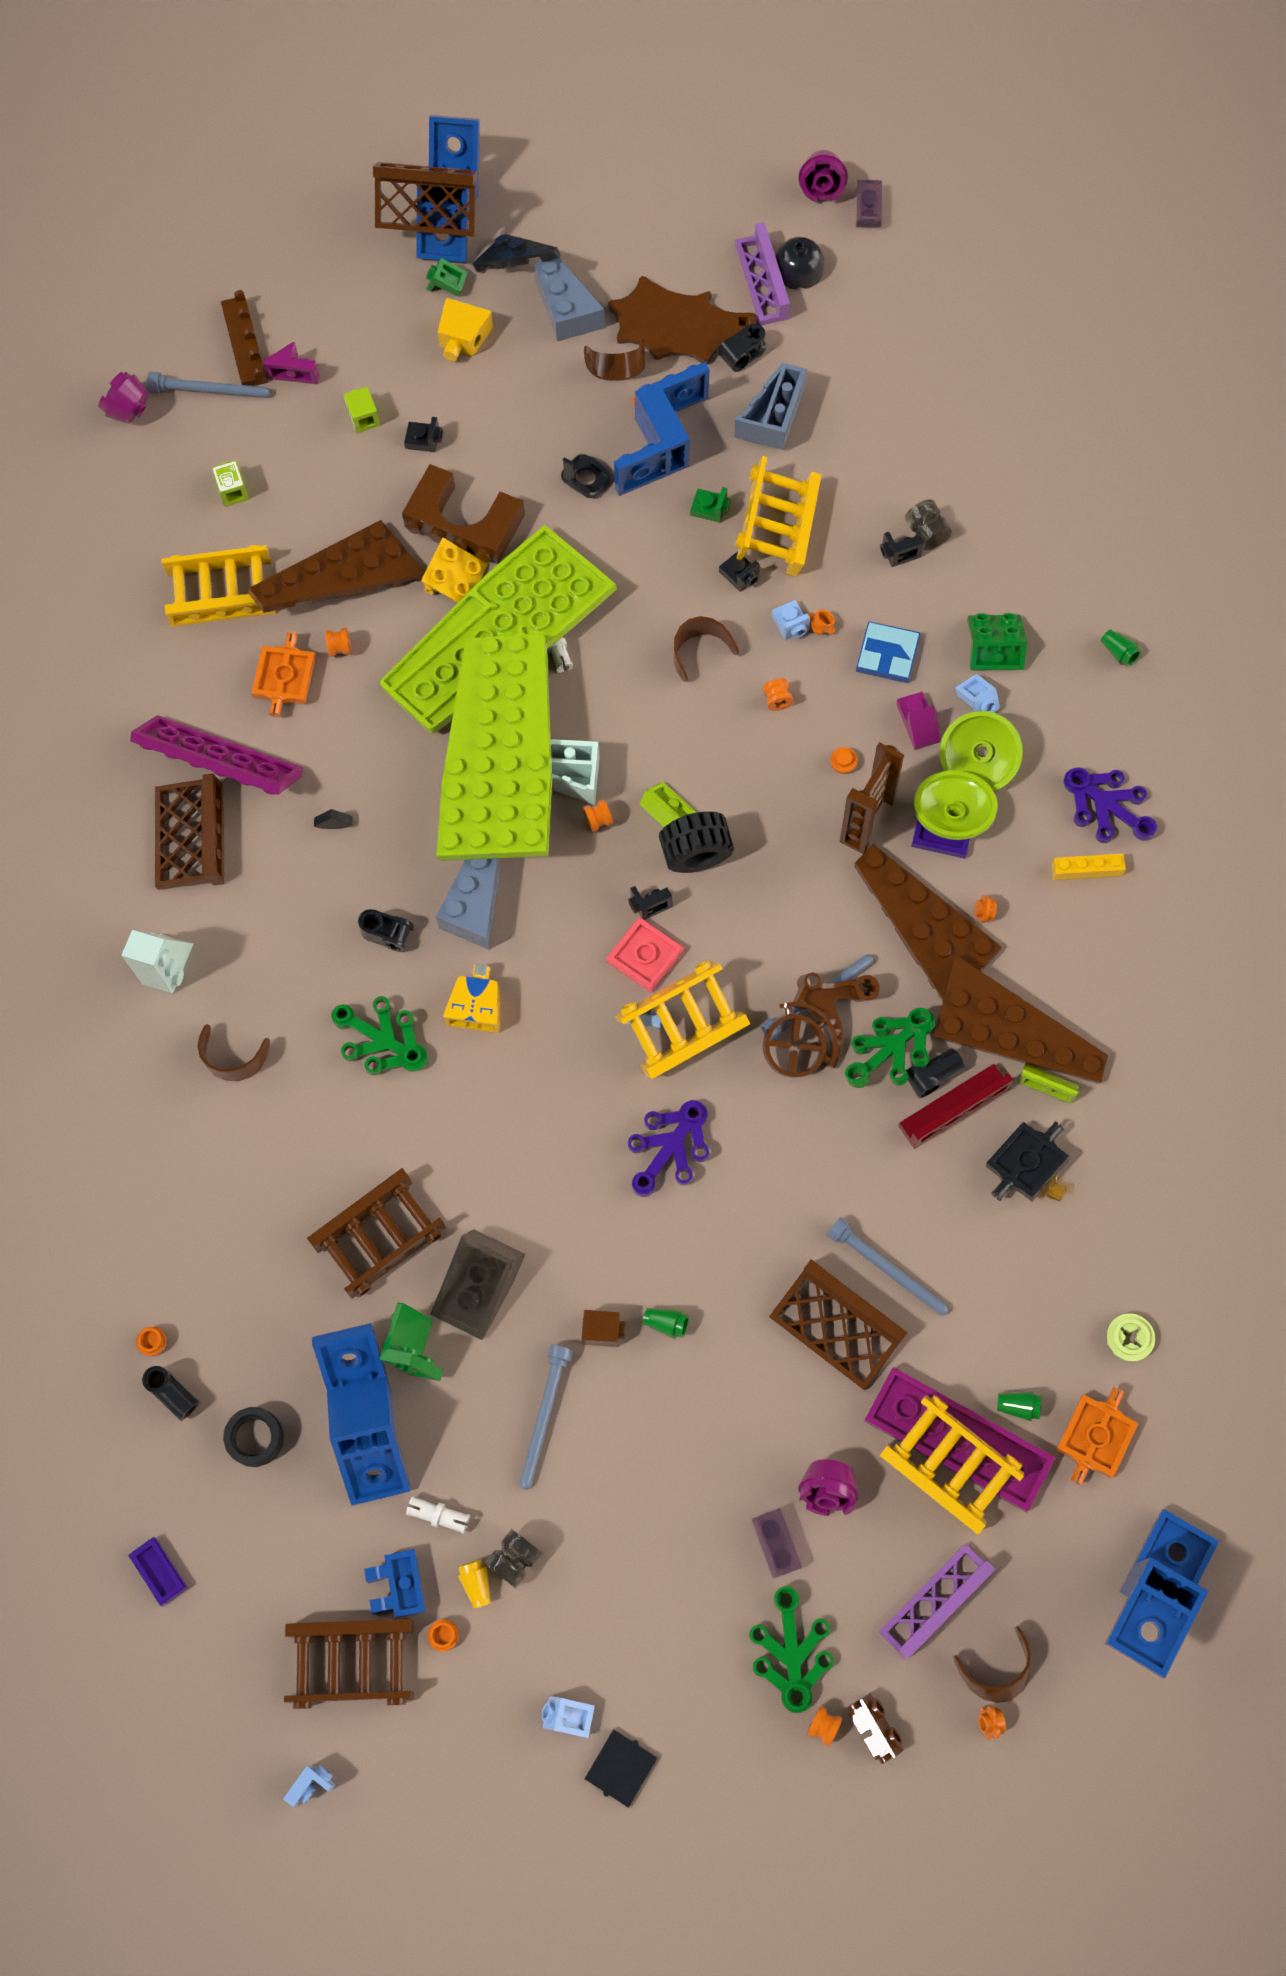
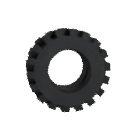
M705 811L682 816L666 825L659 833V840L666 864L672 872L692 873L706 870L726 860L735 849L726 818L722 813Z

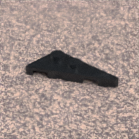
M503 234L497 237L495 243L481 254L472 265L476 272H482L487 265L494 264L496 269H502L508 266L527 265L530 262L529 258L540 257L542 262L551 261L561 257V254L557 247Z

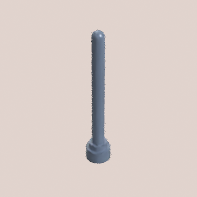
M149 372L147 378V388L151 393H161V391L166 389L264 398L269 397L271 394L270 389L267 387L170 379L160 372Z
M869 954L864 955L827 983L851 980L873 963V957ZM792 1008L793 1014L803 1015L807 1012V1010L801 1008ZM769 1018L760 1024L764 1035L768 1027L779 1018ZM793 1019L780 1023L774 1029L770 1040L777 1041L783 1036V1032L786 1031L785 1027L791 1024Z
M841 1217L835 1222L827 1233V1237L835 1243L839 1241L841 1244L844 1242L939 1315L944 1316L948 1313L949 1308L946 1304L851 1233L852 1229L848 1227L850 1225Z
M551 1344L547 1357L550 1358L549 1364H551L520 1480V1487L524 1490H528L532 1486L562 1369L566 1368L567 1363L571 1362L573 1350Z

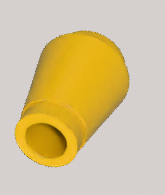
M482 1559L459 1566L460 1574L457 1576L473 1605V1609L490 1604L487 1566H483Z

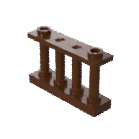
M878 743L868 783L860 791L852 788L846 799L840 843L862 854L869 846L874 817L882 802L892 806L895 801L904 754L896 747Z
M403 1168L399 1169L307 1237L317 1253L322 1250L324 1252L328 1251L351 1284L345 1287L344 1290L351 1299L355 1296L361 1297L371 1290L372 1283L427 1242L429 1244L436 1242L444 1234L442 1231L446 1229L440 1217L431 1222L408 1192L412 1182ZM394 1197L395 1199H400L422 1228V1231L410 1240L405 1237L384 1209L386 1207L385 1204ZM369 1215L376 1216L399 1247L386 1258L383 1257L361 1227V1221ZM346 1232L354 1236L375 1265L361 1276L337 1245V1239Z
M390 1619L286 1623L285 1637L294 1638V1644H297L296 1695L284 1696V1702L293 1703V1709L312 1708V1702L387 1699V1705H406V1698H414V1692L403 1691V1640L406 1639V1634L414 1633V1620ZM387 1634V1640H390V1692H371L372 1641H375V1635ZM344 1636H356V1641H359V1693L340 1694L341 1642H344ZM313 1637H325V1642L328 1643V1694L309 1695V1653Z

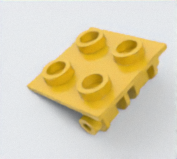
M442 538L421 579L425 586L424 591L428 594H434V592L438 591L458 603L481 580L488 564Z

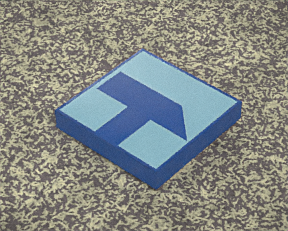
M868 621L856 672L908 683L920 632Z

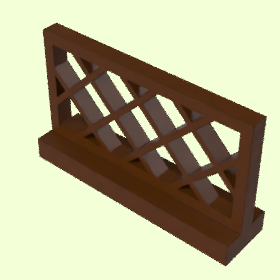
M377 162L373 166V177H375V228L474 237L478 170ZM381 181L391 182L398 190L390 199L381 191ZM398 183H405V184H404L402 187H400V185H399ZM408 184H415L422 192L414 202L403 190ZM422 185H429V187L425 189ZM433 186H440L447 194L440 203H437L428 192ZM447 187H452L454 189L450 191ZM459 188L470 189L469 201L465 205H462L453 195ZM399 193L410 204L402 213L391 203ZM424 195L434 205V208L427 215L416 205ZM449 197L459 208L451 218L441 208V205ZM381 198H382V200L385 202L382 206H381ZM386 205L397 216L393 222H381V210ZM411 207L422 218L416 225L410 224L403 216ZM436 209L447 220L441 227L434 226L428 219ZM460 212H463L469 219V229H461L454 223L453 219Z
M211 773L204 774L201 780L156 786L155 887L161 890L209 882L214 886L224 884L223 783ZM201 788V796L194 804L186 798L193 789ZM176 793L178 797L169 807H166L163 804V794ZM184 800L191 807L180 818L174 811ZM198 811L201 814V821L195 828H192L186 822ZM172 815L178 822L167 832L163 829V823ZM185 825L191 832L180 843L174 836ZM198 836L202 839V845L193 854L186 847ZM172 840L179 846L169 857H166L163 854V848ZM185 850L192 857L180 868L174 861ZM196 861L201 863L202 875L189 876L187 874ZM170 865L174 866L178 870L177 874L171 880L163 881V873Z
M812 1259L807 1263L803 1272L769 1316L864 1391L908 1334L903 1328ZM805 1279L816 1285L817 1298L800 1300L798 1288ZM820 1289L829 1296L821 1297ZM794 1293H796L797 1301L788 1302L794 1295ZM834 1299L840 1304L841 1316L824 1318L821 1301ZM818 1302L820 1319L803 1321L801 1304ZM797 1304L799 1322L786 1323L778 1317L785 1306ZM844 1308L850 1311L853 1315L845 1316ZM859 1318L864 1322L865 1335L848 1337L845 1319ZM842 1320L844 1337L827 1339L824 1322ZM821 1323L823 1340L811 1342L805 1338L804 1325ZM800 1325L801 1334L791 1326ZM868 1326L875 1330L877 1333L869 1334ZM883 1336L892 1343L884 1354L872 1355L869 1338ZM866 1338L868 1356L851 1358L848 1340ZM845 1341L847 1359L834 1360L831 1358L827 1343ZM824 1344L825 1352L816 1345ZM881 1358L875 1365V1367H873L872 1359ZM869 1359L871 1372L864 1381H861L853 1375L851 1361ZM848 1362L849 1371L839 1363Z

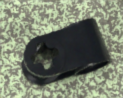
M756 323L747 325L737 334L722 342L718 348V355L734 372L741 371L765 352V329Z
M375 909L363 911L358 918L361 935L365 940L397 952L405 951V941L409 931H413L415 926L407 919L392 916ZM369 922L379 923L375 929L365 928Z

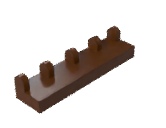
M237 290L234 292L235 298L223 300L221 305L241 384L248 386L265 384L268 382L244 291Z

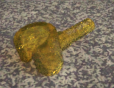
M1057 1173L1050 1181L1046 1195L1048 1198L1060 1202L1064 1196L1066 1186L1057 1183L1059 1178Z

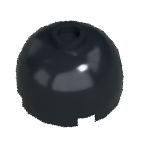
M807 237L790 238L778 249L776 260L784 286L796 290L797 286H805V289L819 282L823 276L824 256L821 248L813 240Z

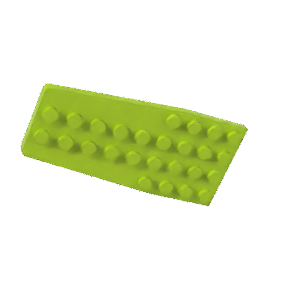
M544 524L488 572L380 680V685L383 691L425 730L434 734L452 721L464 646L468 638L543 634L548 649L617 590L616 584Z
M543 634L468 638L464 646L442 778L436 856L439 861L548 856L552 797V759L546 639Z

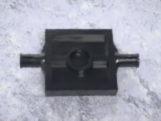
M1024 1121L986 1162V1167L999 1176L1001 1183L991 1192L994 1198L997 1197V1200L1001 1201L1006 1193L1012 1189L1020 1192L1031 1202L1034 1201L1069 1161V1155L1058 1148L1054 1142L1056 1137L1064 1130L1061 1124L1058 1126V1122L1054 1121L1045 1133L1034 1130Z

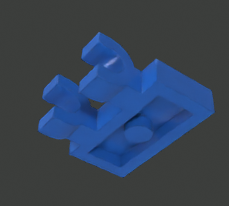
M415 1549L384 1555L386 1565L364 1569L367 1583L387 1578L389 1581L391 1596L369 1600L373 1615L394 1610V1616L397 1619L426 1612Z

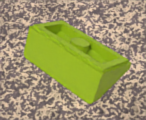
M663 781L646 790L640 801V806L663 827L682 816L696 813Z
M1029 1064L1024 1065L1018 1080L1022 1085L1067 1103L1074 1101L1079 1089L1078 1084Z

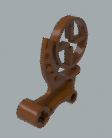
M815 972L801 975L797 980L798 991L793 1002L779 1004L780 1008H785L786 1016L775 1020L765 1032L763 1053L768 1065L778 1074L790 1078L811 1074L821 1065L822 1061L826 1062L828 1067L835 1068L843 1046V1029L838 1013L835 1010V1002L838 999L865 1002L876 998L879 994L880 985L875 977L863 975L852 980L828 984L821 983L820 976ZM861 984L863 985V987L867 988V993H864L863 990H860L859 986ZM792 1007L807 1010L820 1021L816 1023L807 1016L793 1014ZM789 1019H793L792 1042L799 1040L801 1021L807 1023L815 1031L819 1041V1046L799 1044L797 1046L799 1050L818 1052L813 1065L800 1073H796L798 1055L796 1050L790 1051L788 1071L780 1068L770 1053L769 1046L791 1047L790 1042L770 1040L774 1029L780 1023ZM823 1026H825L830 1038V1056L825 1055L826 1040L821 1029Z

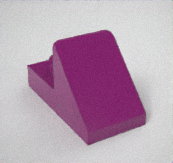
M295 342L288 344L264 360L268 379L318 384L320 375L316 361L306 358L298 359L299 356Z
M923 691L897 699L896 705L914 750L940 743L941 739L935 708L933 705L928 706Z

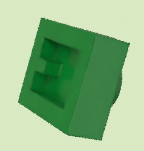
M440 258L437 265H431L425 279L429 280L426 289L431 291L436 285L458 297L468 272Z
M722 487L720 494L697 488L690 509V516L720 523L723 513L728 514L731 504V498H727L728 488Z

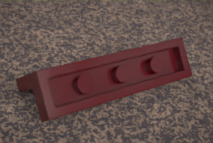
M992 1064L899 1122L898 1126L912 1147L916 1149L1008 1091L1014 1079L1009 1073L1003 1076L995 1064Z

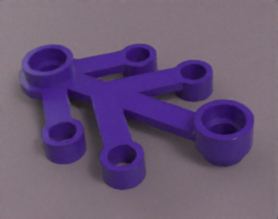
M1080 767L1070 769L1065 774L1063 783L1065 788L1074 794L1076 813L1073 820L1077 826H1087L1092 817L1091 812L1087 809L1086 794L1095 803L1098 822L1096 839L1100 843L1110 842L1114 835V830L1110 826L1108 811L1131 827L1137 839L1147 841L1154 836L1157 824L1153 818L1148 816L1137 818L1117 803L1120 801H1130L1135 805L1142 804L1147 796V792L1143 787L1135 786L1132 789L1100 791L1094 785L1107 784L1113 789L1120 788L1125 779L1124 774L1119 770H1112L1110 773L1089 774ZM1116 776L1120 781L1114 782L1111 777ZM1072 780H1080L1082 784L1077 785ZM1133 793H1140L1142 798L1134 797ZM1078 815H1085L1087 820H1080ZM1139 828L1147 829L1148 833L1144 834L1140 832ZM1106 831L1109 833V836L1103 837L1100 832Z
M690 1100L685 1102L679 1111L664 1114L650 1111L645 1115V1126L649 1130H657L661 1125L679 1123L674 1132L647 1137L633 1134L629 1137L628 1148L633 1153H640L644 1149L663 1146L645 1172H639L633 1177L632 1188L636 1195L648 1197L654 1192V1179L673 1152L677 1168L675 1173L677 1183L684 1186L691 1183L693 1173L688 1167L683 1138L690 1130L694 1144L692 1148L693 1159L697 1162H704L708 1159L709 1148L704 1143L701 1127L705 1124L708 1117L707 1109L703 1103ZM696 1110L699 1115L696 1118H691L688 1116V1112ZM656 1117L659 1121L657 1124L651 1125L648 1123V1119ZM633 1140H640L642 1145L639 1148H634L631 1143ZM702 1148L706 1151V1154L703 1157H698L695 1151ZM685 1171L690 1176L687 1180H681L679 1174ZM644 1178L649 1181V1184L646 1187H640L638 1181Z

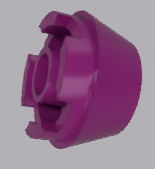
M828 150L816 151L802 165L798 176L799 185L808 199L814 202L830 199L831 202L843 193L848 181V172L843 162L835 153Z
M121 371L110 382L111 388L107 392L106 398L104 396L101 397L98 408L105 412L106 417L129 424L136 417L139 418L145 411V403L149 393L135 374L130 375L126 371L125 373Z
M821 1459L812 1462L798 1486L799 1500H804L807 1503L806 1509L823 1516H829L830 1511L843 1510L844 1515L850 1514L855 1509V1502L859 1499V1492L852 1468L837 1460Z

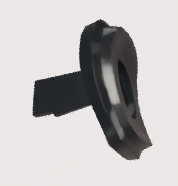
M579 454L572 461L565 457L563 458L562 481L586 498L595 497L608 484L610 474L593 457ZM584 469L593 471L596 475L595 481L590 485H583L578 482L576 475L579 471Z

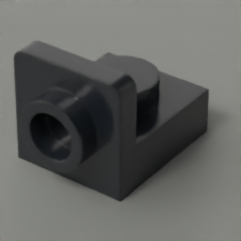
M432 417L430 424L409 421L404 440L405 449L435 453L437 443H441L443 437V428L439 427L438 418Z
M886 532L883 535L880 550L883 558H888L891 566L895 567L921 558L924 543L920 535L905 537L895 543L890 532Z
M737 551L719 566V573L741 592L747 586L751 587L758 581L760 577V563L756 560L751 563L745 557L742 560L737 559Z
M636 886L630 888L631 897L628 898L629 905L633 913H639L643 920L673 907L672 895L668 887L662 890H652L646 894L645 898L640 896Z

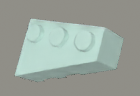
M551 739L553 791L595 806L600 758L598 742Z
M132 930L121 956L141 984L173 994L176 986H179L183 980V968L193 943L163 934L159 935Z

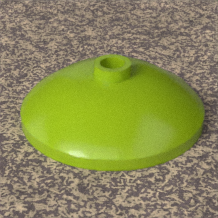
M974 711L957 718L945 731L940 744V761L944 771L957 770L976 775L983 779L993 791L1004 787L1014 778L1021 766L1023 757V745L1017 729L1008 719L991 711ZM981 746L988 749V754L985 757L980 756L978 753V749Z
M950 770L931 775L919 785L914 797V811L919 822L931 833L946 839L964 840L976 837L989 829L997 814V798L992 788L983 779L964 771Z

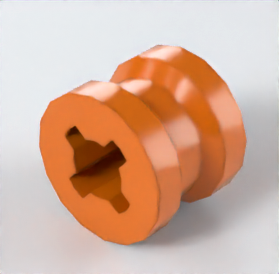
M342 628L339 632L325 631L329 657H335L337 653L351 655L350 638L347 628Z
M774 679L762 687L764 695L768 697L767 706L769 710H782L794 702L792 694L788 692L789 683L787 679Z
M604 799L598 801L595 806L587 805L583 807L585 818L592 832L598 831L600 826L613 825L610 810Z
M819 1706L806 1735L811 1738L818 1737L822 1739L823 1744L829 1747L843 1718L838 1715L831 1716L825 1708Z

